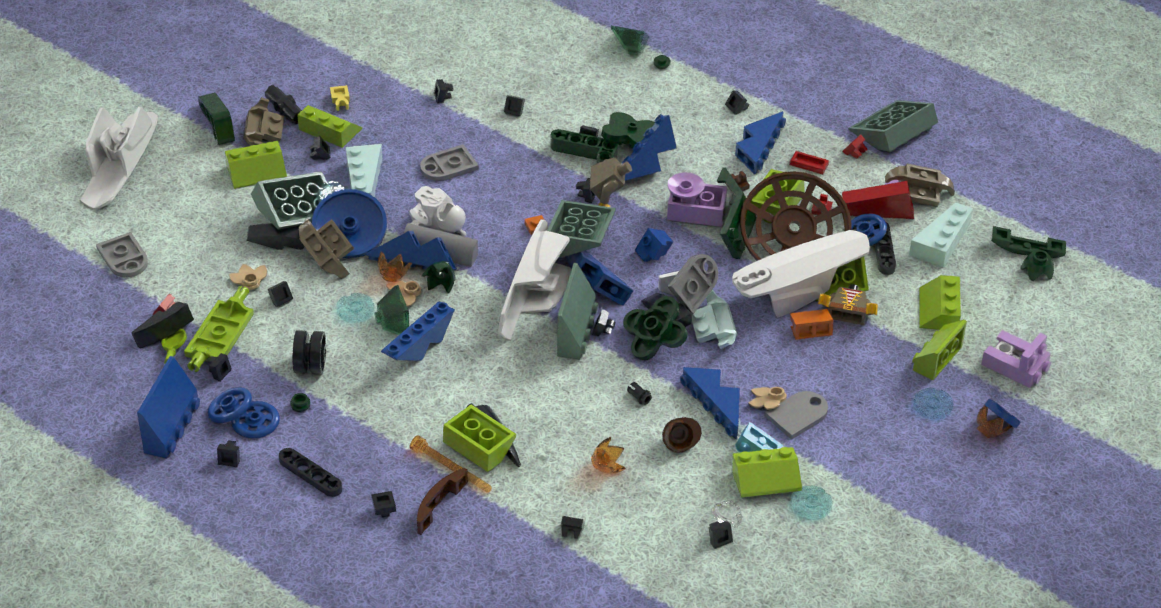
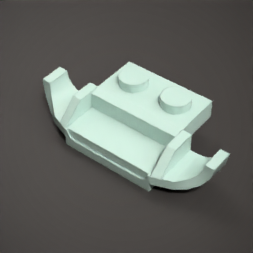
M712 289L706 297L707 306L697 309L692 314V323L698 343L717 338L719 341L718 345L722 350L732 345L738 334L728 303L718 297Z

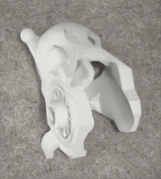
M424 186L415 193V200L419 203L409 211L413 221L410 224L448 233L457 232L460 236L464 237L467 235L462 230L466 220L465 212L461 207L455 206L452 199L443 190Z

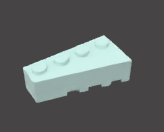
M382 144L346 147L351 189L361 190L375 197L382 163Z
M959 203L953 204L911 240L909 255L944 267L970 225L973 208Z

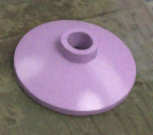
M678 173L668 180L669 191L680 198H694L704 191V181L693 173Z

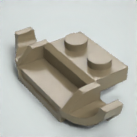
M261 97L258 103L251 107L247 113L243 139L249 145L263 144L262 139L271 142L278 141L280 143L284 116L268 111V99Z
M906 164V166L893 168L885 175V183H889L892 180H899V182L908 181L912 202L938 207L942 190L949 191L951 196L955 194L953 182L947 176L941 174V170Z
M309 219L299 226L300 241L324 271L334 274L341 279L348 276L350 273L343 266L340 259L351 252L354 247L335 222L331 219L318 230L315 229Z

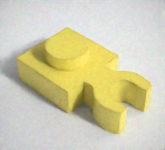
M347 85L330 87L332 103H335L336 110L339 111L340 106H345L346 110H348L350 96Z

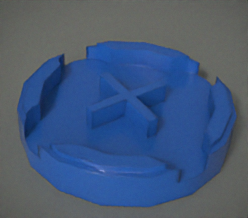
M988 399L984 404L1014 428L1020 425L1021 421L1011 415L995 401Z

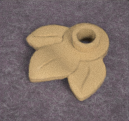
M243 264L238 273H231L229 276L233 283L242 285V287H246L248 290L258 288L260 281L267 276V269L265 265H262L254 270L248 265Z
M396 281L386 285L392 292L386 299V302L390 305L402 304L403 307L411 306L416 302V297L421 294V287L415 281H408L406 283Z
M781 387L751 389V392L756 398L748 402V404L754 408L764 407L766 410L777 408L781 402L786 400L787 395Z

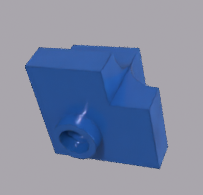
M648 228L635 251L645 262L651 259L659 260L661 256L666 255L673 241L665 231Z

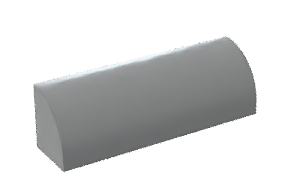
M407 223L404 233L414 231L420 245L441 237L453 262L456 264L472 267L478 256V240L410 223Z

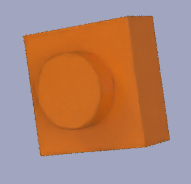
M542 215L525 219V225L530 235L534 233L540 220H544Z

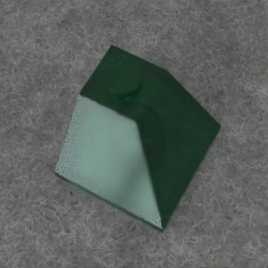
M611 25V30L622 47L628 51V54L638 55V53H643L649 36L644 31Z
M399 285L394 286L377 303V312H374L376 323H380L383 330L400 335L409 327V310Z

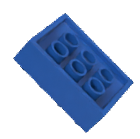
M170 356L137 412L144 454L166 459L170 452H174L177 439L182 438L186 423L189 424L191 422L194 409L197 410L200 405V398H198L196 387L173 356Z

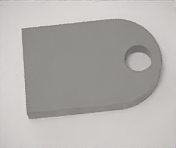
M463 144L426 156L421 161L420 168L422 175L427 179L443 181L479 170V165ZM433 168L435 170L427 171L426 169Z
M131 232L96 244V248L110 270L117 276H137L147 268V255ZM131 266H136V267H137V268L132 269V270L128 269V268L131 267Z
M706 254L694 255L687 260L667 286L676 299L692 314L695 313L715 287L718 280L717 265L713 258ZM705 263L708 264L707 272L704 268Z
M802 391L781 402L777 408L767 410L765 417L790 439H793L824 420L827 416L828 404L821 395L815 392ZM817 401L820 405H812L810 402Z

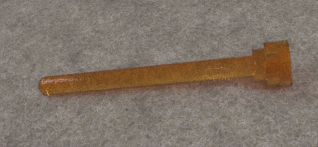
M420 435L412 439L410 449L414 452H424L454 472L463 468L429 447L426 439ZM468 471L469 482L485 492L492 490L491 485Z

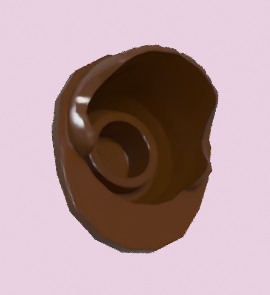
M680 417L672 419L665 424L662 431V441L669 450L675 453L685 452L699 442L702 435L701 426L693 418Z

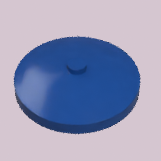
M344 189L333 192L317 205L313 213L312 225L316 230L332 219L354 247L343 258L365 256V253L379 247L386 235L387 218L383 206L375 197L361 190Z

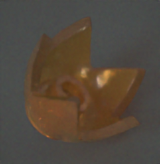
M383 252L380 253L378 259L379 272L383 275L382 278L389 282H396L397 279L404 277L412 264L409 262L406 267H403L401 254L389 263Z
M985 405L977 414L976 423L979 426L976 429L987 438H990L992 435L998 437L1013 427L1009 425L1002 429L1004 419L1000 417L987 421L988 407Z
M611 437L598 444L593 452L591 461L593 466L599 471L613 474L626 469L624 466L616 463L624 448L609 446L608 444L611 441Z

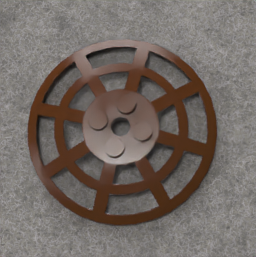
M791 171L767 177L751 190L742 207L740 229L745 246L754 259L758 261L761 258L754 252L751 247L752 245L761 243L767 253L773 255L776 252L766 243L767 241L776 239L782 245L781 251L825 237L816 234L817 224L826 221L827 236L833 235L831 218L842 213L844 220V231L851 230V217L845 201L833 186L815 175ZM794 179L806 181L809 184L805 192L794 190L782 192L779 181ZM772 184L775 195L767 199L761 208L751 204L752 199L759 191ZM815 186L826 191L838 206L828 211L821 201L812 196ZM785 197H799L802 200L799 206H788ZM778 200L781 209L774 216L766 212V209ZM809 201L817 206L822 214L814 217L806 209ZM747 210L757 215V237L749 239L745 229ZM762 218L772 223L771 233L762 234ZM795 223L799 226V230L792 231L789 225Z

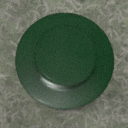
M659 55L654 58V65L659 69H665L671 63L670 58L665 55Z
M297 393L292 397L290 406L295 411H305L310 407V399L304 393Z

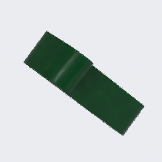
M215 92L198 96L199 106L212 125L217 145L235 141L230 112Z
M561 129L553 130L550 135V147L553 151L597 160V163L603 162L605 159H617V142Z

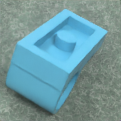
M751 422L744 428L735 444L738 452L779 449L783 446Z

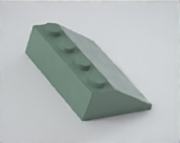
M896 100L848 129L857 136L862 135L866 139L865 141L877 150L892 152L899 145L908 143V140L920 136L921 132L930 130L933 125L938 123L933 103Z
M321 171L258 181L251 192V196L257 209L277 229L300 226L307 219L312 223L313 213L317 205L327 196V190L329 194L332 192Z
M561 200L547 229L549 232L561 234L570 239L559 257L601 246L616 208Z
M573 263L558 313L557 357L580 360L581 355L586 353L587 342L585 341L590 339L591 329L589 327L594 325L595 316L593 314H597L598 302H595L596 294L578 263Z

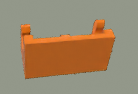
M828 309L790 313V319L793 323V326L790 327L795 340L833 335V318Z

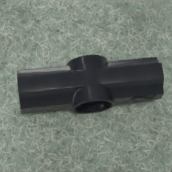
M274 85L269 86L265 91V97L273 104L275 111H278L279 115L283 114L291 123L298 124V114L302 110L296 105L292 95H285Z

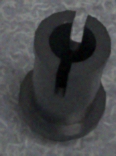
M636 382L630 384L635 390L628 386V393L632 394L639 404L643 403L646 405L651 401L652 396L649 390H644Z

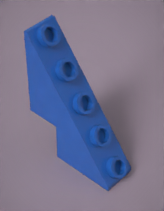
M783 111L744 126V140L736 143L735 156L753 174H756L758 170H762L764 159L767 160L769 156V149H773L775 138H779L780 128L785 126L786 118H783Z
M658 115L654 120L655 124L653 127L646 130L642 141L638 142L633 147L632 154L623 160L622 164L629 162L632 168L631 172L625 174V181L660 172L661 168L657 153L677 148L670 115Z
M407 231L365 253L369 256L368 259L379 261L380 258L387 259V263L398 264V261L405 262L404 266L416 267V264L423 265L422 269L425 270L431 264L439 261L449 263L453 270L457 269L441 237L420 245L414 231Z
M586 250L565 256L571 269L573 263H578L594 290L622 306L630 298L634 290Z
M438 301L383 348L381 352L395 360L421 361L430 343L442 342L455 309L449 307L445 302Z
M683 367V375L680 376L681 384L691 390L692 396L702 402L703 408L713 414L718 424L721 423L728 436H733L734 439H737L740 388L720 387V369Z

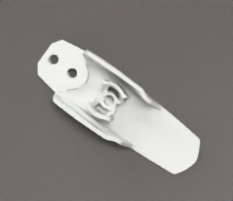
M138 107L136 113L128 116L120 126L105 108L99 109L86 141L85 153L91 169L92 179L81 198V202L84 205L97 210L113 201L134 170L153 135L158 121V116L155 113L146 112L142 107Z
M540 220L506 297L498 328V333L505 339L511 340L520 313L550 312L565 293L572 269L555 262L570 239L567 236L547 231L548 223L546 220Z
M848 230L806 242L765 257L733 273L732 283L743 296L748 298L769 294L773 311L778 318L815 301L820 297V294L828 291L838 267L869 254V240L867 235L861 232Z

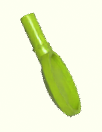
M180 329L162 339V347L167 351L164 360L165 364L169 357H174L176 350L185 343L187 334L184 329Z

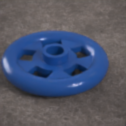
M863 214L851 220V230L857 227L856 231L867 235L868 238L874 235L868 239L869 246L878 243L886 234L887 224L879 215ZM879 225L880 228L874 229V226Z
M242 387L231 388L222 392L208 407L207 414L209 419L215 423H227L235 420L249 408L252 402V395L248 389Z
M252 401L249 408L240 417L231 421V425L237 434L246 438H261L271 434L277 428L280 416L273 405L263 401ZM252 409L255 410V411H252V412H250V413H248V414L246 413V411H248V410H252ZM265 410L269 413L267 415H264L262 411ZM239 419H245L246 423L240 424ZM265 421L270 422L268 426L263 425ZM249 427L257 428V429L254 430V431H253V430H248Z

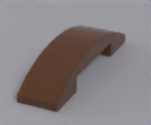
M462 468L452 472L438 481L428 491L418 509L417 534L422 535L433 522L432 511L449 492L457 495L468 483V469Z

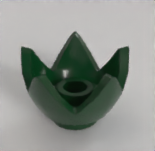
M1037 250L1029 254L1021 265V269L1027 268L1031 281L1036 280L1043 273L1051 280L1054 274V262L1050 255L1043 250Z
M445 261L431 264L422 274L423 277L427 276L428 290H432L442 284L449 294L453 288L454 281H456L453 268Z

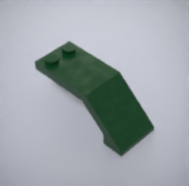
M723 167L717 182L727 183L733 195L729 202V205L732 206L720 235L731 256L735 259H740L745 250L740 229V216L746 196L726 167ZM747 210L745 229L749 239L757 217L754 213Z

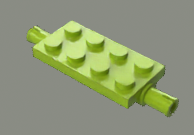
M239 286L233 297L231 296L226 301L218 300L184 350L185 357L192 358L187 364L189 370L198 372L202 364L210 356L218 357L221 353L229 354L254 315V310L243 304V301L249 294L248 288Z

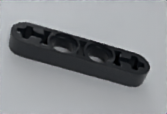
M886 222L887 231L881 240H885L887 243L878 242L874 246L879 271L884 275H891L895 272L896 260L890 226ZM879 225L874 226V229L880 228ZM881 253H888L889 256H883Z
M284 448L279 452V462L283 467L329 497L341 494L342 482L340 479L292 448ZM302 465L308 466L306 470L298 469ZM316 475L323 476L321 480L313 479Z

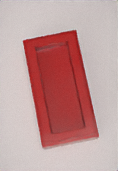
M795 151L789 165L823 175L829 165V160Z

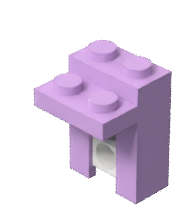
M1002 330L996 338L999 342L995 348L988 346L984 351L981 365L1030 388L1034 383L1038 384L1043 371L1047 372L1051 366L1049 361L1051 353L1046 351L1047 345L1045 344L1047 336L1039 333L1034 341L1029 343Z

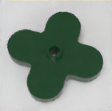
M614 112L610 115L609 124L602 127L601 136L608 141L617 142L620 146L622 143L630 145L629 148L633 149L638 142L642 141L646 130L652 128L655 122L651 120L636 121L629 114Z
M661 297L651 306V309L646 311L634 309L625 315L623 319L624 328L629 334L636 336L631 344V351L636 358L644 361L649 360L656 355L660 346L677 348L686 341L688 337L687 329L681 322L675 321L679 314V305L673 297Z

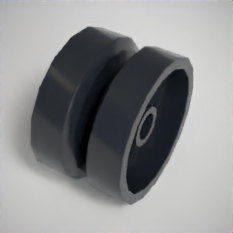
M296 330L292 352L293 372L305 374L309 366L312 374L323 375L326 360L325 332L314 331L310 338L307 331Z

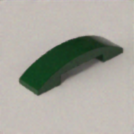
M996 226L992 228L991 241L1009 252L1029 255L1037 250H1043L1051 258L1063 257L1066 254V241L1048 237L1045 243L1012 236L1011 229Z

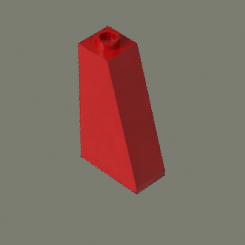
M908 181L842 192V198L848 207L850 216L857 217L863 214H876L882 218L914 219V207Z

